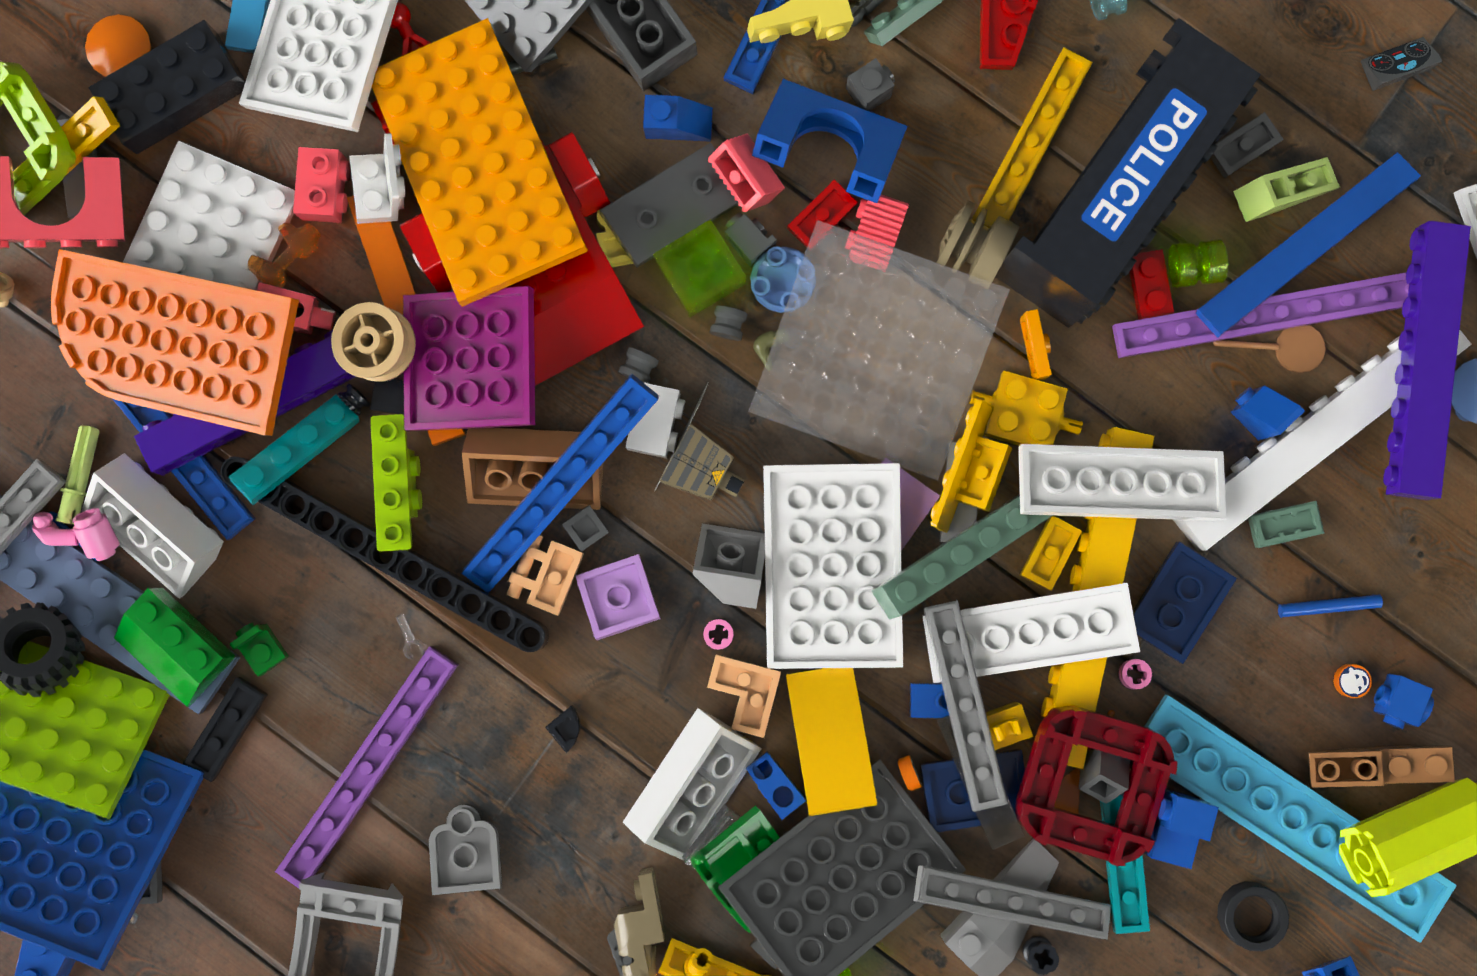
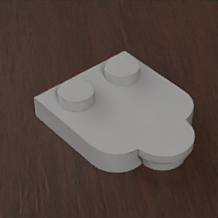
M459 805L453 808L447 816L446 824L437 826L429 837L432 895L502 888L497 828L491 822L481 820L478 811L472 806Z

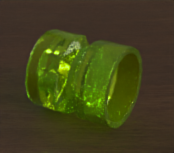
M1220 239L1201 241L1197 247L1192 242L1172 244L1169 249L1168 268L1173 286L1176 288L1195 286L1198 280L1204 285L1223 283L1228 272V257L1223 241Z

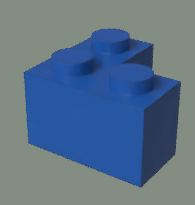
M1166 789L1151 838L1155 841L1154 846L1149 853L1145 851L1144 854L1151 859L1192 869L1199 839L1211 840L1219 807L1198 797Z

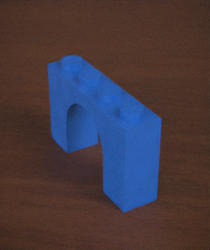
M783 79L758 131L752 156L784 167L795 141L800 136L813 131H825L836 134L851 145L857 158L846 192L878 203L907 126Z

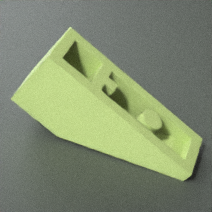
M1326 157L1263 175L1233 192L1245 221L1248 222L1340 188L1329 159Z

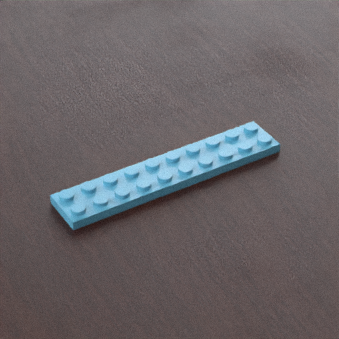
M1165 694L1145 724V727L1165 737L1172 748L1174 759L1177 761L1176 775L1171 773L1170 779L1202 800L1219 807L1218 810L1250 832L1419 943L1422 942L1456 888V884L1437 872L1389 895L1371 897L1366 892V890L1370 889L1364 882L1357 884L1351 879L1339 853V845L1345 843V837H1340V830L1360 822L1359 820L1169 695Z

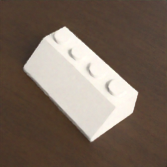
M125 453L93 473L81 512L98 508L101 514L107 516L120 542L119 546L179 599L183 597L216 560L224 541L219 538L213 529L208 528L201 522L190 508L183 506L169 493L164 485L156 482L145 472L139 463L134 462Z
M697 708L623 823L645 844L688 862L747 772L746 767L753 763L762 748L736 730H732L730 726Z

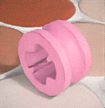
M715 619L707 624L703 635L708 646L719 650L730 645L734 633L733 628L726 620ZM718 624L724 626L723 631L728 630V638H723L721 644L712 642L714 637L712 639L709 638V630H715Z
M1131 659L1120 666L1118 675L1120 682L1126 688L1142 689L1150 683L1152 671L1145 661ZM1133 664L1137 665L1138 671L1143 672V678L1137 679V684L1133 683V678L1127 677V670H1133Z

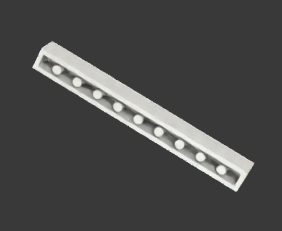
M1459 330L1457 355L1471 345L1461 330ZM1399 337L1387 345L1390 351L1380 357L1377 354L1362 364L1361 368L1364 371L1355 378L1353 375H1349L1335 386L1338 390L1329 398L1324 395L1309 406L1311 412L1303 418L1299 416L1278 438L1270 437L1256 447L1259 452L1251 459L1245 456L1230 467L1233 473L1225 478L1227 519L1223 521L1173 519L1197 551L1208 550L1392 406L1394 399L1397 397L1398 384L1395 383V372L1400 364L1402 352L1398 347Z

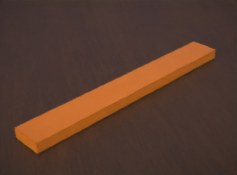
M354 195L347 197L383 304L387 308L403 315V295H416L417 293L392 221L357 224ZM464 429L428 430L433 446L466 435Z

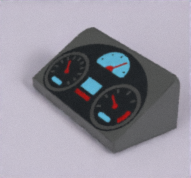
M1421 37L1362 59L1360 62L1372 91L1434 69L1443 61L1426 39Z

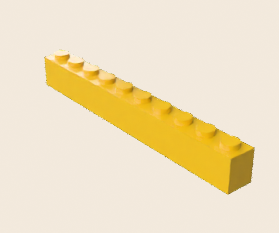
M1113 427L1107 430L1106 434L1101 435L1098 447L1152 449L1155 436ZM1084 516L1088 521L1085 532L1081 533L1077 542V551L1081 552L1078 565L1074 564L1070 574V584L1074 585L1072 592L1123 584L1137 518ZM1107 657L1052 665L1048 676V683L1052 684L1050 697H1045L1043 700L1041 716L1046 717L1051 709L1064 706H1077L1096 712ZM1079 744L1073 745L1067 766L1083 769L1088 747Z

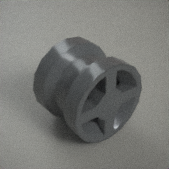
M716 306L714 311L716 321L711 325L709 333L724 339L741 341L743 336L741 326L746 321L748 314L735 308Z
M629 347L626 352L627 361L624 365L620 366L618 373L627 378L633 374L643 383L649 384L651 381L650 372L653 368L657 367L659 360Z

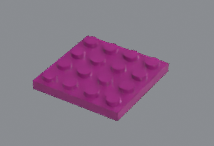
M529 286L504 288L463 307L458 303L454 292L403 295V316L411 324L416 340L413 359L404 371V430L428 431L535 425L534 288Z

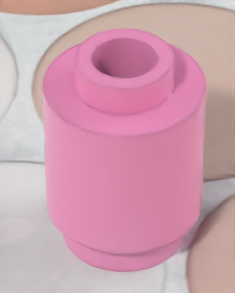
M98 508L83 511L72 519L74 523L73 531L87 558H96L97 561H101L116 553L115 549L119 546L120 542L107 516L101 514Z

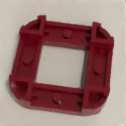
M1077 706L1053 708L1042 720L1036 733L1016 799L1017 820L1034 840L1047 846L1048 843L1109 861L1115 866H1126L1125 863L1136 860L1145 851L1149 853L1154 846L1155 841L1151 838L1168 780L1171 773L1176 775L1177 761L1174 759L1172 748L1165 737L1148 727ZM1073 745H1083L1134 761L1129 775L1128 790L1124 792L1115 824L1054 807Z

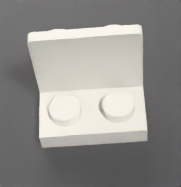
M390 133L384 134L383 154L349 156L357 224L398 221L399 209H404L403 197H405L404 178L400 177L399 144L393 145L392 134Z

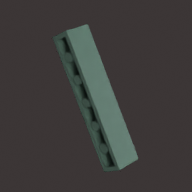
M1018 494L871 592L889 620L900 617L1053 515L1020 514V494Z

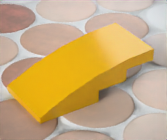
M823 668L786 674L809 816L876 806L877 799L853 668Z

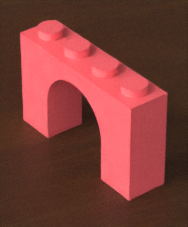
M0 156V249L9 248V242H24V248H46V242H60L61 248H82V242H97L98 248L118 247V242H125L120 158L83 157L85 201L82 209L70 221L60 225L48 226L35 223L21 213L15 200L12 160L9 156Z

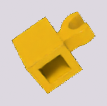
M1015 701L985 712L995 750L1033 737L1022 704Z

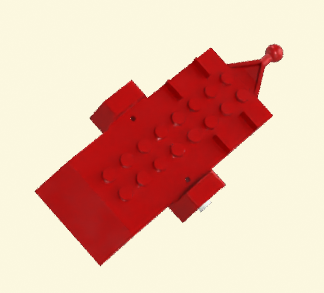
M397 2L390 27L398 29L403 39L402 56L431 42L414 33L409 24L411 20L409 8L405 4ZM376 100L371 105L383 126V130L386 134H390ZM573 132L546 146L543 144V147L588 251L506 287L529 286L534 288L535 386L644 327L585 220V217L611 203L598 179L600 176L598 169L591 158L587 159ZM423 213L399 225L414 253L412 256L420 270L424 271L438 293L451 291L453 288Z

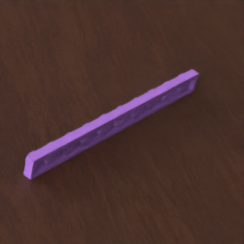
M1406 273L1271 296L1219 338L1195 314L1197 310L1114 324L1112 329L1118 359L1401 309L1405 299L1408 297L1409 284L1406 283Z

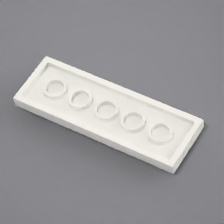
M1021 444L1019 446L1020 514L1223 521L1227 519L1223 451Z
M1128 583L960 610L977 677L1140 652ZM923 616L933 683H940L941 679L926 617Z

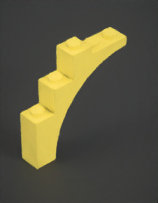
M790 0L774 10L751 17L747 33L750 43L759 40L761 43H769L777 40L780 35L792 33L793 36H799L813 28L817 40L827 38L828 41H834L843 38L849 32L854 19L848 0Z

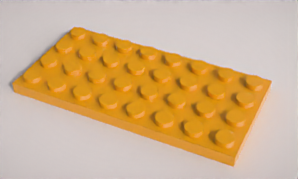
M488 18L377 68L372 89L388 129L392 134L394 144H399L402 164L457 301L462 307L588 251Z

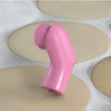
M39 512L34 515L32 529L42 543L49 546L79 545L73 529H59L53 522V516L50 513Z

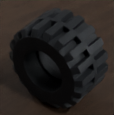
M36 602L34 608L29 603L21 604V609L18 611L14 607L6 610L8 616L4 619L0 617V681L11 691L14 690L23 696L29 693L32 697H41L42 691H45L48 695L56 693V686L61 685L64 688L70 684L66 679L70 675L76 677L79 673L76 665H83L85 657L80 652L85 651V645L80 639L82 638L80 632L67 616L52 605L48 608L44 603ZM40 636L51 637V646L40 660L29 664H20L18 662L20 651L27 642Z

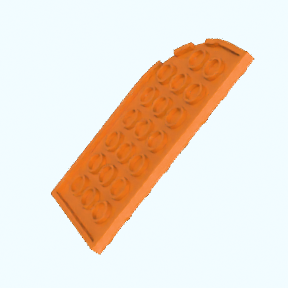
M59 249L51 291L52 324L58 327L62 342L59 348L70 368H75L86 380L85 384L106 397L261 435H273L299 299Z

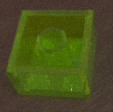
M711 219L653 254L656 265L689 318L746 284V275Z

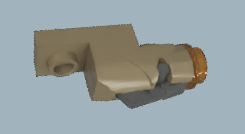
M654 867L640 869L639 880H634L637 901L643 900V904L620 908L614 923V929L607 936L620 976H658L656 970V945L652 946V944L664 942L666 933Z

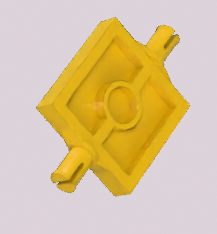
M1008 371L1001 373L997 390L992 396L973 390L969 404H975L977 398L982 399L993 408L984 436L1018 446L1021 444L1053 445L1055 437L1060 430L1079 435L1083 425L1082 421L1064 417L1063 406L1068 391L1067 388Z

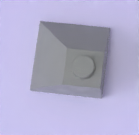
M702 523L693 575L723 604L756 609L765 558V533Z

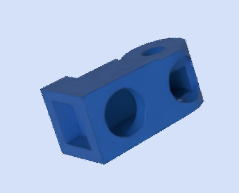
M768 751L746 767V770L758 785V789L781 819H784L807 801L803 793L796 787Z

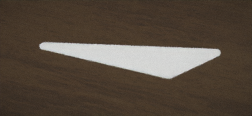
M706 385V387H705V389H704V391H703V393H702V395H701V397H700V399H699V401H698V403H697V405H696V407H695V409H694V411H693V413H692V415H691V417H690V419H689V422H688V424H687V426H686V428H685V430H684V432H683V434H682V436H681V438H680V440H679V442H678V444H677V446H676V448H675V451H676V449L678 448V446H679V444H680V442H681V440H682V438H683V436H684V434H685V432H686L688 426L690 425V423H691V421H692V419H693V417H694V415H695V413H696V411H697V409H698V407H699V405H700V402H701L702 397H703V395H704V393H705V390H706V388H707V385Z

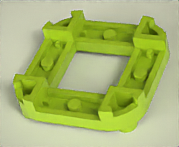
M0 61V106L3 103L5 104L30 145L24 151L28 159L13 172L16 204L21 213L26 215L62 181L68 169L75 164L76 155L73 149L70 148L66 134L26 70L18 63Z

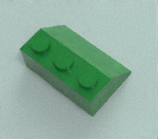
M147 588L124 613L114 636L118 643L187 707H190L236 657L164 588Z

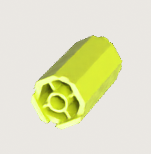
M1469 778L1449 782L1340 830V837H1345V843L1339 845V853L1351 879L1357 884L1363 882L1367 884L1370 889L1366 890V892L1371 897L1385 896L1476 855L1477 782L1474 783Z

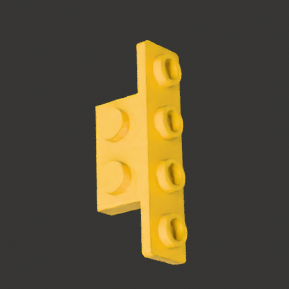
M977 398L974 406L970 407L967 412L966 429L963 437L959 438L955 445V459L952 467L944 475L942 482L944 489L940 500L934 504L931 511V526L945 533L950 528L959 502L988 512L990 511L1012 451L1009 445L983 438L993 408L982 399Z

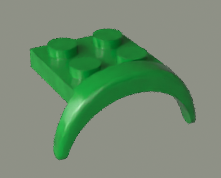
M756 805L704 848L691 856L692 865L708 888L731 916L749 933L751 931L718 887L780 838Z

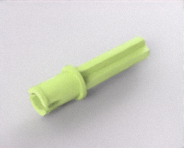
M81 425L78 429L66 479L67 482L65 483V488H60L63 495L56 518L57 522L74 525L72 519L81 513L99 437V429L95 427Z

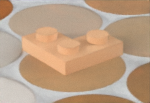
M716 654L707 688L740 696L731 727L732 730L764 738L781 671Z

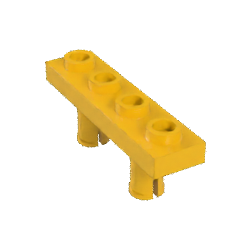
M671 938L658 971L659 974L664 976H770L760 975L714 956L705 948L698 949L674 938Z

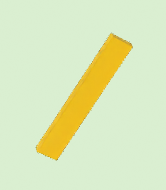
M1063 47L972 220L976 221L982 208L987 209L984 225L989 228L999 216L1007 220L1010 219L1090 69L1092 61Z

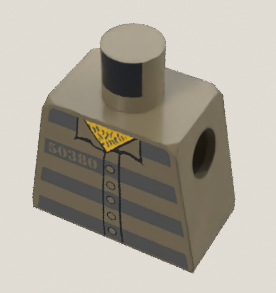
M690 424L660 482L664 485L713 500L718 489L737 497L745 479L728 471L734 461V457Z

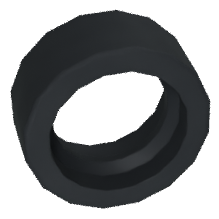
M1244 881L1231 886L1223 893L1218 904L1217 918L1221 930L1231 941L1249 951L1262 952L1274 948L1283 940L1289 928V913L1285 902L1276 892L1258 882ZM1249 896H1258L1265 899L1272 910V920L1268 928L1257 936H1247L1241 933L1234 923V911L1237 905Z

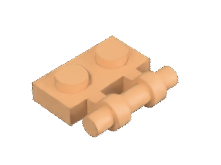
M539 535L521 556L516 571L511 572L508 579L511 583L506 595L519 599L524 587L531 590L527 604L559 616L584 553L555 541H551L548 551L544 552L539 550L543 540V536ZM535 559L543 562L536 581L528 578Z

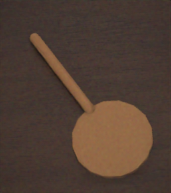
M1310 325L1284 329L1277 337L1276 343L1229 340L1213 342L1214 346L1275 350L1280 364L1287 370L1296 373L1310 372L1318 367L1324 359L1326 351L1325 342L1320 332Z

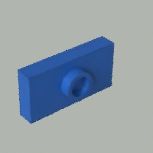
M910 683L911 718H950L942 684Z

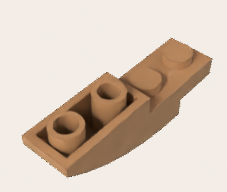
M1382 746L1308 752L1311 787L1384 786V784L1455 782L1451 746Z

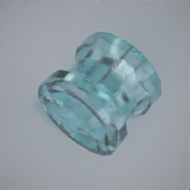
M1090 0L1093 14L1099 21L1107 19L1109 14L1115 13L1120 15L1127 11V0Z

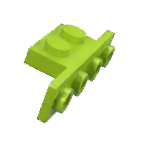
M403 414L372 416L371 439L377 550L381 552L412 549L411 518L418 517L417 510L422 509L421 490L416 489V476H420L421 472L419 456H415L413 450L407 448V431L404 430Z

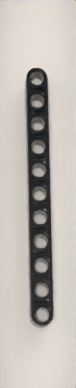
M230 457L225 460L220 469L223 481L238 490L230 481L229 476L236 471L238 466L245 465L250 460L241 457ZM287 479L276 487L275 493L271 497L264 496L258 501L522 651L535 652L544 648L548 643L549 631L543 623L411 549L393 551V557L390 562L384 564L379 558L380 551L377 550L376 529ZM301 496L305 501V507L301 513L296 514L293 510V502ZM330 512L334 517V524L330 530L326 531L322 527L321 520L325 514ZM356 529L362 531L364 538L358 547H354L350 541L351 533ZM415 561L422 567V574L417 580H413L408 574L410 564ZM442 578H447L452 585L451 592L445 597L441 596L437 591V584ZM472 594L477 595L481 600V607L476 613L470 612L466 607V600ZM501 610L506 611L511 618L510 625L505 630L497 627L495 623V616ZM529 627L536 628L540 633V641L535 646L528 645L524 640V633Z

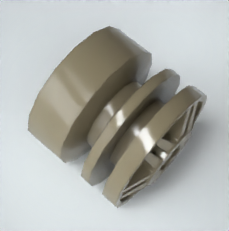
M968 200L965 206L954 215L940 243L939 257L936 265L944 268L950 255L955 256L957 259L951 272L956 274L963 264L967 262L971 264L967 280L988 289L1000 269L1020 226L1001 216L994 221L990 228L985 226L984 223L987 216V209L982 208L976 221L969 217L975 203Z

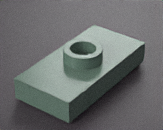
M1317 501L1257 513L1248 518L1255 548L1325 534Z

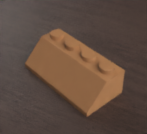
M469 428L462 449L467 503L518 506L581 432ZM603 463L564 508L583 509L590 505L592 509H601Z

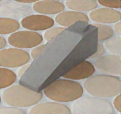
M1033 838L993 880L1046 891L1059 862ZM962 911L940 936L944 943L978 976H998L1013 961L1030 924Z

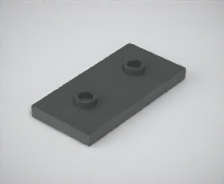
M711 143L600 210V215L636 268L738 206V201H735V196L731 195V190H727V185L723 184V179H719L716 169L712 168V163L708 162V157L716 150Z

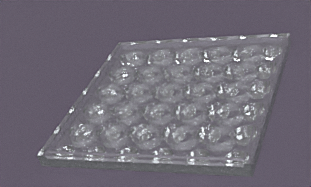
M817 220L748 412L882 461L900 463V467L938 481L1010 289Z

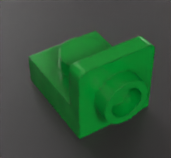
M250 623L235 633L237 639L230 643L233 650H240L258 677L264 675L289 657L267 624L255 626L254 623Z

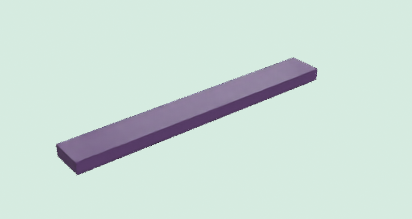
M433 646L428 647L275 872L297 888H299V883L302 879L316 875L459 664Z

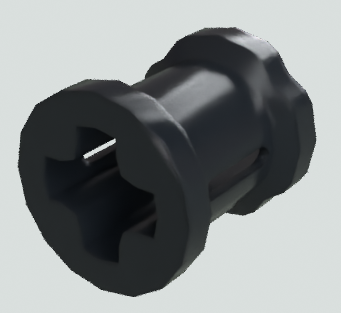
M1034 936L1029 938L1023 945V957L1031 965L1033 971L1041 975H1047L1056 970L1059 965V956L1056 953V949L1047 939L1041 936ZM1044 950L1047 953L1046 958L1039 957L1037 961L1034 957L1035 953L1041 954Z

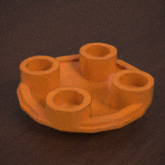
M117 14L103 18L92 27L87 35L85 50L87 59L93 69L107 77L151 50V43L148 32L140 22L130 16Z

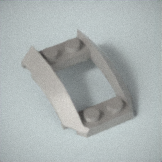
M325 872L302 879L299 883V889L301 890L300 904L297 908L295 938L288 976L311 975L321 917L382 927L375 976H393L403 905V895L393 883L388 890L324 880Z

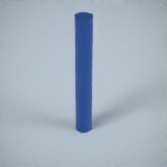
M1378 594L1279 604L1278 614L1280 618L1382 608L1383 599Z

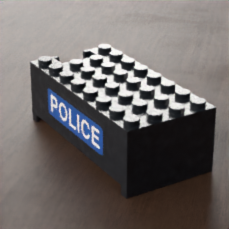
M1180 18L1175 21L1162 39L1173 48L1166 57L1155 49L1152 51L1136 73L1137 76L1146 81L1142 89L1033 242L1023 236L1003 261L995 276L1068 328L1076 322L1082 324L1093 312L1096 313L1101 306L1104 307L1116 291L1112 287L1113 284L1116 285L1135 265L1137 260L1132 257H1136L1152 241L1157 233L1154 229L1171 214L1177 205L1175 200L1190 187L1197 177L1195 172L1202 163L1205 164L1218 147L1215 144L1222 135L1225 136L1238 119L1233 113L1239 105L1245 107L1258 91L1253 85L1260 77V73Z

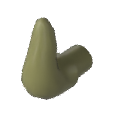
M785 328L763 333L754 341V351L769 371L773 367L769 348L789 341Z

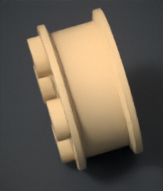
M364 302L350 307L339 317L332 332L331 344L336 361L346 372L366 380L384 382L396 378L407 369L415 353L416 340L411 324L402 314L378 303Z

